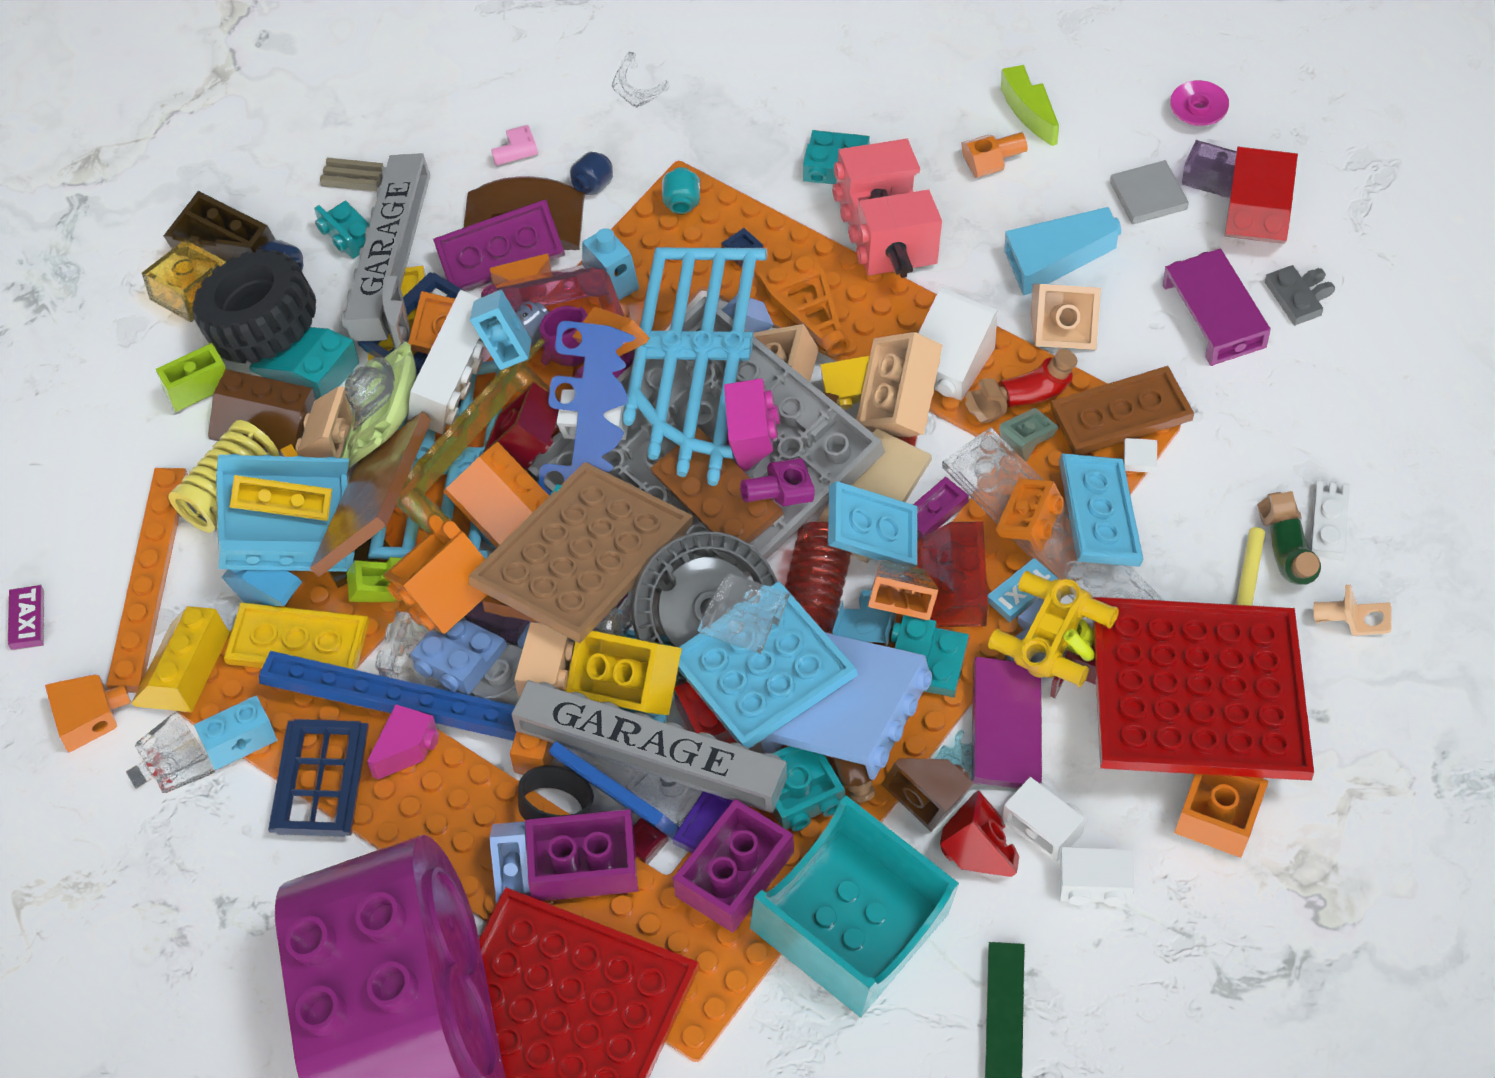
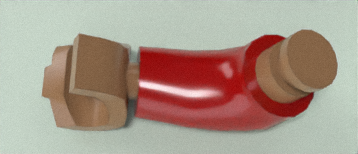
M1059 349L1053 358H1046L1038 368L1026 374L1000 380L998 383L994 379H981L978 383L981 389L966 393L967 401L965 404L969 412L975 415L980 423H989L1002 417L1007 412V407L1031 405L1052 399L1060 395L1072 381V369L1077 365V357L1070 350Z

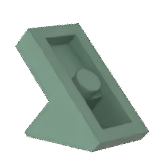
M1033 408L1001 423L999 433L1001 443L1025 463L1036 445L1053 437L1059 427L1037 408Z

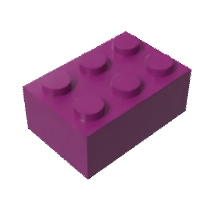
M734 799L673 877L675 896L734 933L753 908L754 897L761 889L764 892L794 854L793 834L737 799Z
M631 809L525 820L528 885L533 898L541 901L639 892Z

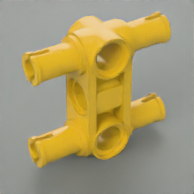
M1025 571L1018 584L1019 591L1043 599L1044 602L1025 638L1021 640L1000 631V629H995L989 639L988 647L991 650L994 649L1014 658L1016 665L1027 669L1035 677L1053 678L1057 676L1078 687H1082L1088 676L1089 668L1063 657L1068 646L1063 636L1069 629L1076 630L1080 620L1084 617L1111 628L1117 619L1119 609L1093 599L1089 591L1080 588L1073 580L1054 579L1049 581L1029 571ZM1066 595L1076 596L1074 601L1069 604L1060 602ZM1036 653L1046 654L1043 661L1038 663L1031 662V658Z

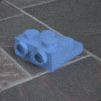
M462 618L445 634L438 631H428L410 655L414 663L413 667L420 675L426 678L431 676L439 680L450 691L455 692L458 690L469 695L507 648V644L504 638Z

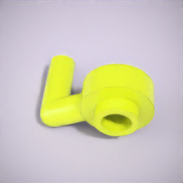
M1081 619L1076 630L1069 629L1065 632L1063 638L1068 643L1067 651L1079 654L1085 661H1091L1095 657L1091 647L1094 641L1093 628L1085 620Z

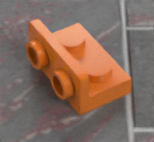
M1019 478L996 527L998 535L1003 538L1029 540L1034 551L1042 552L1046 541L1052 535V528L1056 518L1061 514L1064 506L1063 497L1060 495L1055 482Z

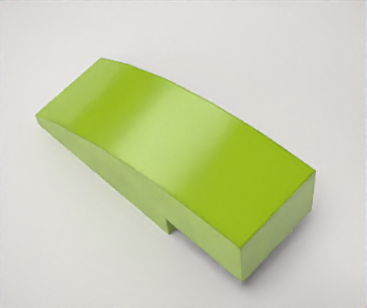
M1024 65L1003 68L1001 71L1000 89L1014 114L1039 138L1051 146L1057 145L1059 123L1044 84L1032 85Z
M390 557L386 563L354 561L347 571L349 601L396 602L397 600L386 588L389 582L383 575L402 558Z

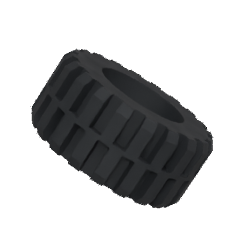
M265 249L256 250L255 253L244 252L241 253L240 257H232L226 260L227 263L220 267L218 265L212 270L210 277L206 276L201 282V288H198L193 301L192 312L194 313V320L208 343H212L221 358L246 364L247 361L257 363L261 362L263 358H274L280 351L283 350L285 352L290 349L291 344L295 341L298 342L304 336L303 332L309 330L312 325V318L315 317L316 296L297 262L287 254L276 250L268 252Z

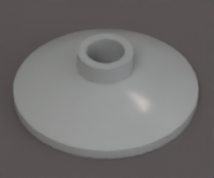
M507 644V648L471 693L479 698L491 699L503 696L515 689L514 679L523 649L516 645Z

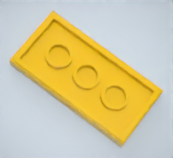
M240 602L224 655V661L228 665L262 668L269 652L274 651L357 670L369 626L368 616Z

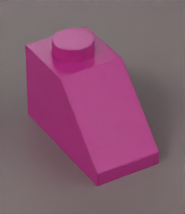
M395 705L367 761L373 778H384L425 760L429 749L433 750L439 738V731L436 728L432 715Z

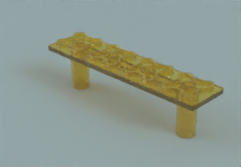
M542 338L534 345L531 344L529 359L500 370L487 384L486 388L467 406L410 470L395 507L397 506L428 535L432 532L431 528L427 525L429 515L435 514L443 522L446 520L452 521L425 495L428 489L516 392L520 394L532 382L550 392V387L526 364L545 343ZM555 392V397L561 400V397Z

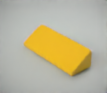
M234 475L230 508L328 521L332 489Z

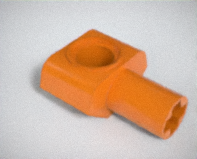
M1022 132L995 139L993 135L988 134L961 142L963 156L975 178L1004 170L1003 158L1021 154L1028 150L1027 141Z

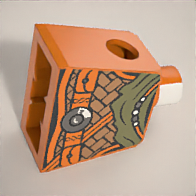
M880 560L872 585L868 607L930 620L938 588L927 572L921 568Z

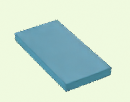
M1062 453L1059 458V466L1077 562L1140 567L1144 559L1123 459Z

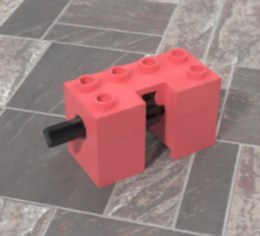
M908 138L839 149L838 162L834 163V174L837 182L832 186L835 202H840L842 221L848 223L850 242L856 244L859 264H864L868 276L895 271L896 275L900 274L901 278H905L907 273L913 272V268L938 263L942 219L929 189L913 191L914 176L920 173V167Z

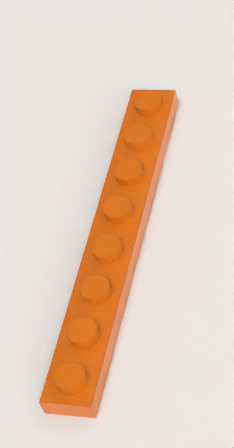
M154 468L106 684L108 690L125 684L128 693H136L147 672L180 514L170 503L169 493L177 485L181 484L182 479L188 475L186 468Z

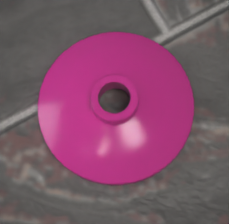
M1194 80L1181 84L1173 91L1170 106L1176 117L1183 122L1196 126H1206L1217 123L1225 117L1229 109V98L1226 92L1218 85L1208 81Z

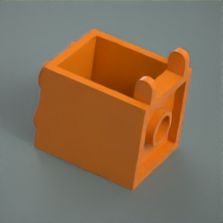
M432 514L427 518V525L431 528L432 532L383 576L389 582V585L386 587L387 590L397 601L400 602L402 600L410 608L406 612L417 625H423L428 631L434 629L445 634L487 596V594L469 585V575L485 558L454 522L450 520L443 522L439 516Z

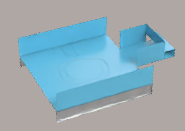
M862 590L859 598L860 609H844L842 601L832 631L833 635L864 642L886 643L887 647L897 616L896 613L868 607L871 590Z

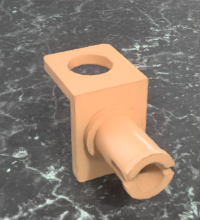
M1351 584L1345 585L1344 601L1314 602L1313 611L1316 623L1345 620L1346 624L1349 623L1352 636L1390 633L1392 630L1391 604L1389 602L1357 604ZM1371 612H1380L1384 616L1383 621L1375 626L1366 624L1364 620L1367 614Z

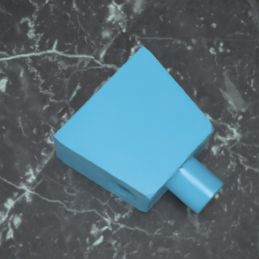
M607 228L600 229L596 234L582 242L583 269L613 303L639 289L632 255L614 235L612 230Z

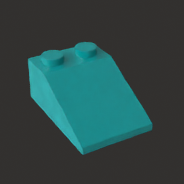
M310 327L309 330L303 332L304 336L298 342L295 341L291 344V348L284 352L282 350L274 358H263L261 362L252 363L249 366L250 371L264 378L312 388L315 400L336 387L341 386L359 364V359L352 339L328 328Z

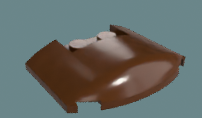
M516 176L494 180L468 192L464 228L546 199L563 249L580 250L585 194L566 183L543 177Z

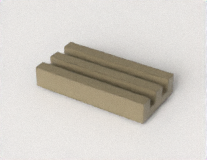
M327 158L326 166L323 168L324 175L320 176L321 186L377 192L384 166L383 163Z

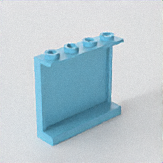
M218 455L216 469L218 569L312 571L310 566L347 487L349 459L271 455ZM234 475L332 489L328 521L230 508ZM355 551L351 552L328 571L347 572L353 564Z

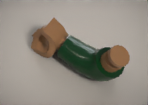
M1293 491L1268 494L1257 506L1262 524L1264 526L1271 525L1272 548L1281 575L1295 585H1307L1314 582L1320 574L1321 563L1318 556L1310 551L1300 521L1302 519L1301 512L1297 508Z

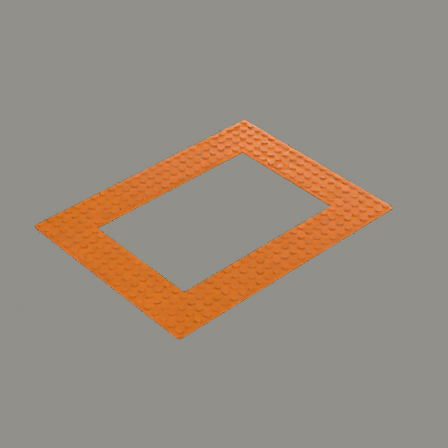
M675 161L611 229L632 255L639 289L613 303L583 269L581 260L541 304L548 312L558 307L572 306L578 309L582 307L589 314L594 307L631 318L640 327L655 247L721 248L723 241L742 228H745L763 244V248H767V260H756L750 298L764 302L774 324L772 327L776 329L797 324L770 301L758 282L757 273L813 252L826 273L841 329L850 342L849 348L843 354L832 357L814 341L819 348L818 352L835 361L870 356L874 338L911 332L919 333L937 294L907 278H901L895 272L868 276L864 264H859L855 251L685 162ZM679 167L689 169L700 178V202L695 208L685 214L672 212L662 201V180L667 173ZM665 260L652 331H665L671 324L683 260ZM695 260L687 306L699 292L708 291L713 260ZM733 260L725 261L719 298L728 303L738 294L742 267ZM812 285L788 294L799 305L817 299L815 288ZM824 309L806 316L815 326L829 320ZM997 326L995 349L967 393L981 389L978 384L981 379H994L998 383L1000 380L1020 376L1038 368L1046 358H1053L1054 355ZM540 340L530 347L529 359L520 362L519 370L508 371L502 410L532 382L550 392V384L553 377H575L576 370L584 366V364L563 366L551 360L545 366L541 362L544 348ZM490 356L487 361H492L494 359L492 358V356ZM1077 367L1072 369L1073 379L1060 395L1036 404L1007 407V412L1002 417L989 423H980L977 417L969 412L965 404L967 401L965 396L960 401L953 397H946L934 390L929 412L1003 451L1005 455L916 566L925 570L938 588L930 620L936 621V628L969 634V642L955 698L923 691L918 700L916 712L913 716H909L904 725L901 739L894 743L889 752L886 766L881 768L875 780H872V786L875 790L874 797L865 802H855L881 823L898 802L881 785L893 764L899 758L931 759L973 703V661L975 657L998 660L1007 659L1005 654L989 649L988 642L993 631L1000 629V631L1014 637L1023 631L1017 621L1018 616L1011 622L1006 620L987 603V595L1033 558L1038 560L1060 580L1067 579L1080 563L1077 562L1059 466L1061 454H1073L1051 410V401L1108 383ZM496 372L477 375L465 447L482 448L484 446ZM569 383L558 385L555 390V397L561 400L562 390H573V386ZM1033 408H1037L1059 428L1053 437L1037 444L1029 459L1024 463L1001 443L999 427L1001 423ZM457 418L452 426L447 424L443 435L436 432L434 446H452ZM1181 424L1135 439L1157 440L1158 460L1180 431ZM559 427L552 433V438L560 432ZM1124 442L1083 455L1123 459L1124 462ZM1125 471L1130 495L1148 472ZM416 473L408 474L387 524L385 540L390 547H402ZM428 474L416 545L432 532L431 528L427 525L428 516L435 514L440 517L443 491L447 478L446 474ZM1019 478L1054 481L1064 500L1063 510L1057 516L1052 528V535L1046 541L1042 552L1034 551L1029 540L1003 538L996 531V527ZM455 505L452 522L468 537L471 521ZM288 571L297 576L302 583L284 606H279L368 616L369 626L358 667L407 615L406 611L410 609L403 601L350 602L348 583L337 588L328 572L319 577L313 571ZM896 613L895 622L902 623L903 615ZM231 630L193 712H174L194 725L257 695L278 741L242 758L276 781L288 720H337L368 723L369 729L352 832L378 850L420 835L431 837L441 847L453 865L467 895L472 913L488 923L497 905L489 837L492 824L525 821L518 809L519 781L439 729H437L439 731L438 742L433 750L429 749L424 761L384 778H373L367 761L391 713L259 684V674L262 668L228 665L225 663L224 655L232 632ZM891 632V636L887 647L895 648L896 643L891 642ZM869 642L877 645L886 646V643L882 642ZM305 733L301 753L302 758H319L323 734ZM330 734L326 758H345L348 735ZM782 744L779 750L786 748L788 746ZM825 755L838 777L833 757ZM299 764L295 789L314 790L318 765ZM342 765L324 766L320 790L339 791L343 770ZM843 786L845 789V795L851 799L848 787ZM535 791L525 795L528 802L539 810L555 815H570ZM300 796L311 804L312 796ZM319 797L317 808L334 819L338 797ZM748 806L779 825L773 813ZM821 813L811 818L810 824L802 830L793 831L792 828L787 829V831L793 834L794 854L765 892L770 891L780 883L801 861L825 830L833 815L825 817ZM690 852L684 856L672 873L668 875L660 873L636 857L639 892L543 901L699 962L700 968L665 1042L693 1062H699L704 1058L782 955L750 929L753 908L735 932L732 933L675 896L673 877L691 856L692 853Z

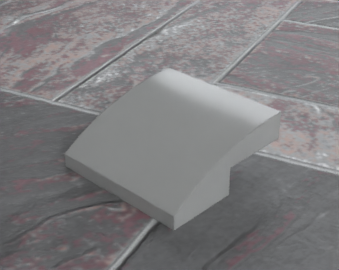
M385 275L382 292L383 307L394 349H396L404 342L408 343L411 330L398 276Z

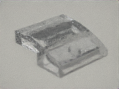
M728 573L710 601L697 631L703 635L762 654L772 625L778 626L790 594Z

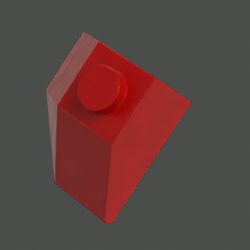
M978 790L943 827L940 839L941 851L949 861H954L961 870L1007 877L1017 874L1020 856L1014 844L1008 846L1006 844V836L1002 830L1006 826L1002 817Z

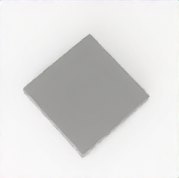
M1166 160L1115 173L1110 177V183L1132 224L1188 209L1189 202Z

